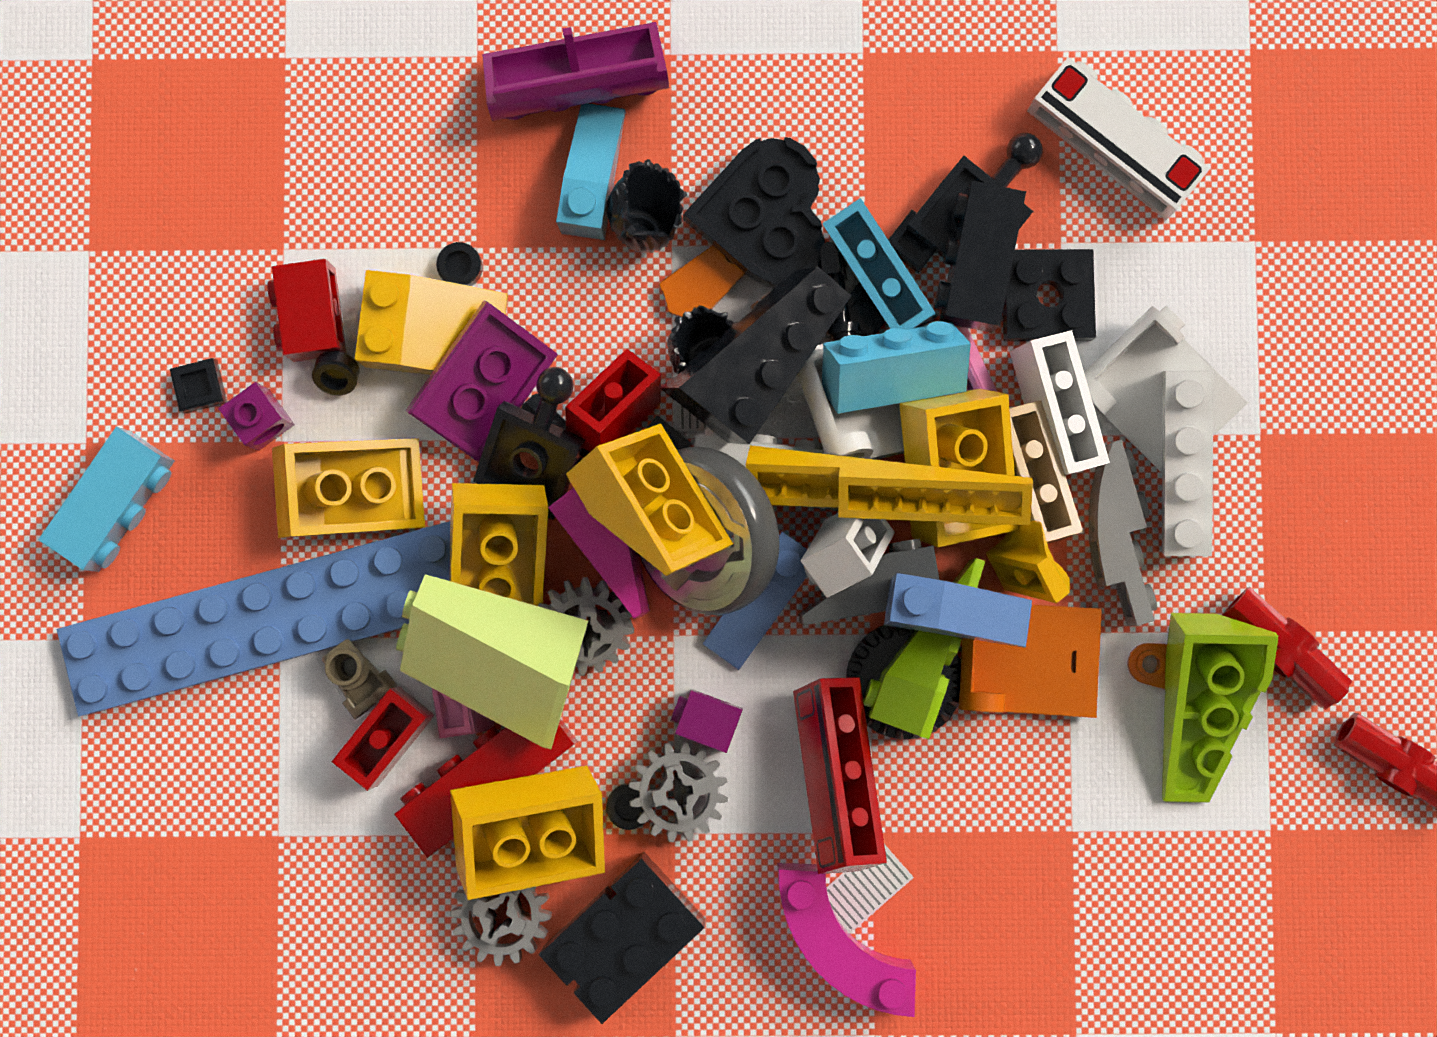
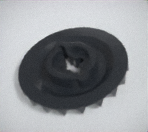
M883 625L868 633L857 644L848 662L846 678H860L863 699L870 680L879 681L881 672L914 630ZM958 655L954 656L949 666H943L941 674L950 680L932 733L948 722L959 706L961 662ZM864 705L866 724L877 733L900 740L921 738L918 735L866 716L869 707Z

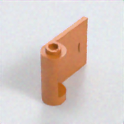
M1032 605L1025 648L962 638L959 710L1097 718L1102 609Z

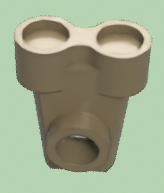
M349 639L341 642L321 659L325 664V673L328 679L338 685L346 700L342 704L354 719L359 718L383 698L390 688L398 687L386 670L379 672ZM349 658H353L357 664V671L354 675H348L344 670V663Z

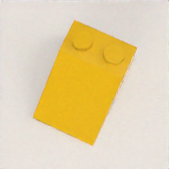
M366 270L355 360L365 368L431 375L483 300L488 301L506 315L508 294L415 275Z
M662 424L597 446L566 473L589 514L665 576L733 545L732 540Z
M419 438L294 443L272 448L278 538L425 528Z
M452 483L449 581L538 606L539 603L543 604L548 502L544 485Z

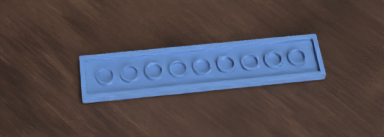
M450 521L56 629L78 717L333 648L346 639L355 642L401 629L404 623L409 624V619L402 617L407 595L410 590L418 592L424 575L449 581Z

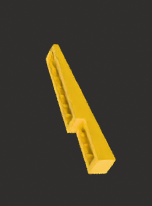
M750 445L746 460V468L759 481L771 505L838 508V518L1030 525L1033 478L752 445Z

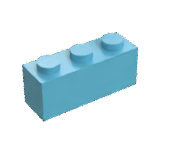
M861 198L822 223L890 329L901 328L906 330L922 327L937 317L934 309Z
M936 321L924 327L906 330L892 328L884 333L875 335H848L837 341L823 343L822 386L826 398L838 414L966 392L971 343L952 322L947 323L943 321Z
M116 426L38 540L82 570L99 572L101 568H107L119 554L120 546L118 543L127 530H133L142 521L146 513L144 505L153 492H160L168 483L172 474L169 469L175 460L132 431Z

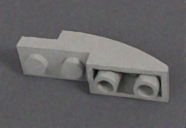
M1121 439L1105 445L1110 463L1097 466L1095 470L1089 504V544L1097 588L1115 584L1127 626H1139L1155 621L1152 611L1157 610V602L1150 584L1144 585L1140 567L1144 566L1143 552L1138 541L1131 540L1129 532L1147 528L1145 518L1149 517V508L1144 494L1136 491L1132 477L1137 472L1135 459L1129 448L1124 449Z

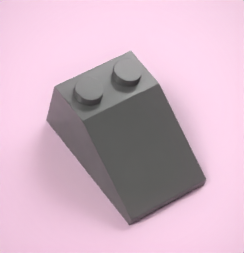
M920 538L888 544L890 553L883 554L873 575L828 598L823 595L798 614L799 622L802 625L886 611L890 579L896 573L939 580L934 546L922 547Z

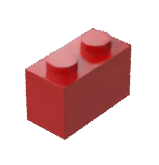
M327 259L272 266L273 280L268 281L267 289L272 307H277L279 324L273 326L277 350L283 351V355L293 362L317 359L319 355L327 351H340L347 354L335 267Z
M626 349L565 406L566 430L585 439L583 448L588 452H591L599 445L627 436L661 403V373L629 349Z
M401 687L390 688L331 762L365 790L368 791L378 787L435 714Z

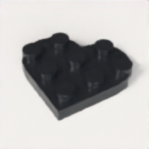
M784 137V140L770 138L761 141V138L756 139L738 153L683 214V220L750 278L774 289L795 270L817 267L821 261L820 248L825 243L821 230L822 223L811 209L819 193L820 178L816 169V159L804 145L791 138Z

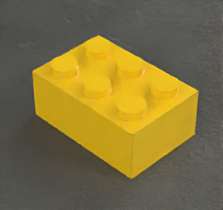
M974 389L962 393L899 403L905 463L1015 476L1008 394L985 389ZM910 521L912 538H920V541L936 547L1019 530V525Z
M587 765L450 790L456 870L467 900L605 873L602 792Z

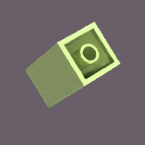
M425 574L418 592L410 590L404 604L402 617L409 619V624H403L396 645V650L403 652L400 671L539 746L552 749L588 620Z

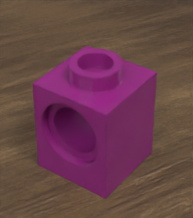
M254 382L218 408L242 443L258 451L295 425L270 389L257 382Z
M692 689L688 698L679 696L670 721L678 723L675 734L727 753L743 708Z

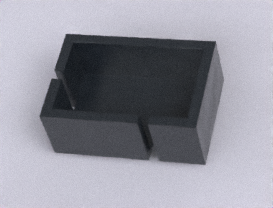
M645 852L614 879L611 888L615 891L616 895L613 898L614 892L607 886L553 936L539 953V956L567 986L573 980L577 982L574 994L601 1024L705 928L706 918Z

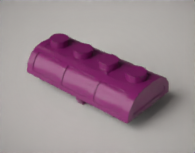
M656 22L573 37L571 27L562 28L564 39L482 54L486 101L492 121L501 119L517 120L528 114L549 110L560 112L571 106L592 102L603 104L614 98L635 94L642 96L650 95L657 90L669 88L668 74Z

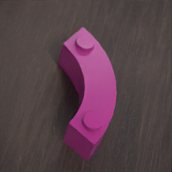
M777 863L780 897L787 924L796 944L816 972L839 992L864 1006L893 1015L915 1017L916 969L911 960L879 953L857 941L847 932L830 905L826 888V874H818L817 864Z

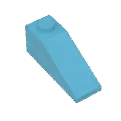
M589 103L581 105L563 176L556 219L561 234L605 240L608 225L606 204L614 187L626 113L625 109Z

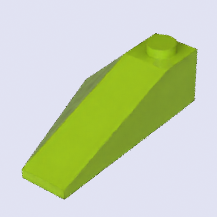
M978 558L969 560L953 583L977 588L985 561ZM914 630L881 672L879 681L870 680L863 699V704L869 707L866 716L929 739L950 680L941 674L943 666L951 664L954 656L958 653L962 639L960 637Z
M1171 613L1165 666L1162 799L1164 802H1210L1232 759L1230 752L1241 730H1247L1253 718L1250 712L1260 693H1265L1272 681L1278 635L1275 632L1219 614Z

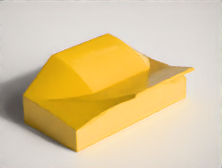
M1031 520L1030 525H1019V530L1007 532L1005 538L986 552L994 571L1006 591L1052 603L1059 602L1070 593V579L1063 568L1054 561L1040 521Z

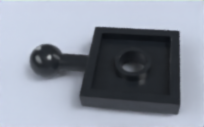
M1020 133L1014 136L1007 146L1008 159L1005 160L993 177H990L963 155L906 228L944 258L948 238H956L958 221L952 220V212L957 193H964L972 181L1007 188L1021 169H1029L1040 161L1043 153L1040 140L1030 133ZM1025 204L1019 229L1034 212Z
M1093 249L1015 250L1003 308V341H1032L1071 330L1075 341L1094 340L1096 338ZM1050 284L1057 289L1059 293L1057 306L1047 307L1039 301L1037 291L1040 285Z
M550 367L541 372L536 382V389L541 399L535 415L506 401H503L497 407L473 482L477 484L544 485L548 507L567 493L570 480L566 473L578 463L586 440L552 424L558 404L568 400L573 392V379L566 370L559 367ZM520 452H527L534 456L538 463V469L526 467L521 461ZM548 508V518L554 520L555 516Z

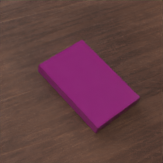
M483 300L405 411L479 462L497 407L503 401H506L520 408L535 388L541 372L550 367L558 354L488 301Z

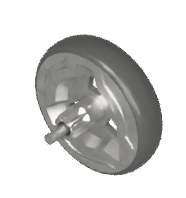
M706 447L678 449V453L729 537L734 535V544L719 553L668 576H665L641 555L639 557L657 587L678 605L704 615H723L741 610L755 601L764 592L776 570L779 556V530L774 509L759 481L744 465L733 457L719 450Z

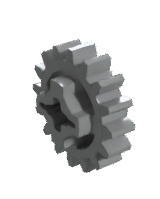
M583 577L578 588H574L569 580L564 581V593L559 594L551 589L548 592L551 604L539 603L538 606L584 620L588 616L589 621L576 666L580 676H585L587 666L594 665L598 673L603 672L602 661L608 659L616 664L619 661L616 654L617 648L622 650L629 649L630 644L625 635L634 633L632 621L629 619L632 615L613 591L609 593L608 585L604 580H601L595 588L591 587L588 577ZM595 604L600 605L607 610H598L595 607Z
M682 742L679 752H674L670 743H665L663 746L664 755L659 757L650 750L647 752L648 759L651 762L649 766L645 767L644 765L636 764L634 767L642 777L640 781L629 782L630 788L639 791V796L631 799L629 803L631 807L642 806L643 812L639 814L636 820L639 824L651 820L653 822L650 829L651 835L656 836L663 828L667 830L666 835L669 842H674L677 832H683L684 837L689 842L693 841V829L696 827L705 834L710 832L709 826L706 823L709 817L717 820L722 818L719 811L714 808L716 803L728 802V797L718 793V787L726 784L727 778L714 776L713 772L720 765L717 760L707 764L703 761L707 750L700 748L693 756L690 754L689 743ZM680 761H686L695 765L704 776L693 779L683 773ZM663 765L665 776L657 788L648 790L652 775ZM673 771L680 784L690 787V792L683 795V813L681 806L678 805L675 799L666 797V791L673 789ZM708 793L704 808L694 817L692 811L694 804L699 796ZM665 805L674 812L677 823L660 818L653 811L652 807Z
M536 887L467 900L464 890L459 889L454 897L463 905L453 908L450 911V916L461 919V924L453 930V934H465L468 939L462 949L467 951L474 946L478 948L477 961L482 962L488 954L494 955L495 966H501L505 955L509 954L515 964L519 963L522 959V948L531 954L538 948L533 936L544 939L548 933V930L540 925V922L548 921L552 917L551 911L541 909V905L550 898L549 893L537 894L535 891ZM521 892L530 904L531 914L523 910L519 899ZM509 896L506 915L510 918H507L494 931V926L497 922L495 921L497 913L494 910L500 904H503ZM472 914L479 917L483 928L482 935L477 931L473 923ZM509 933L518 936L520 934L523 935L520 939L511 943H498L501 936Z

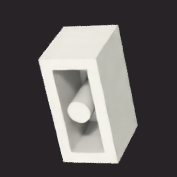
M838 513L825 519L802 557L801 563L804 565L805 573L813 584L818 585L828 598L873 575L895 532L886 519L838 518Z

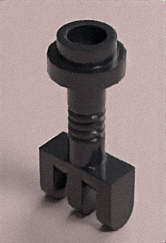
M826 242L820 248L822 270L846 290L845 281L848 279L845 258L834 243ZM848 302L825 334V338H830V342L840 340L848 335H858L861 333L860 323L850 322Z

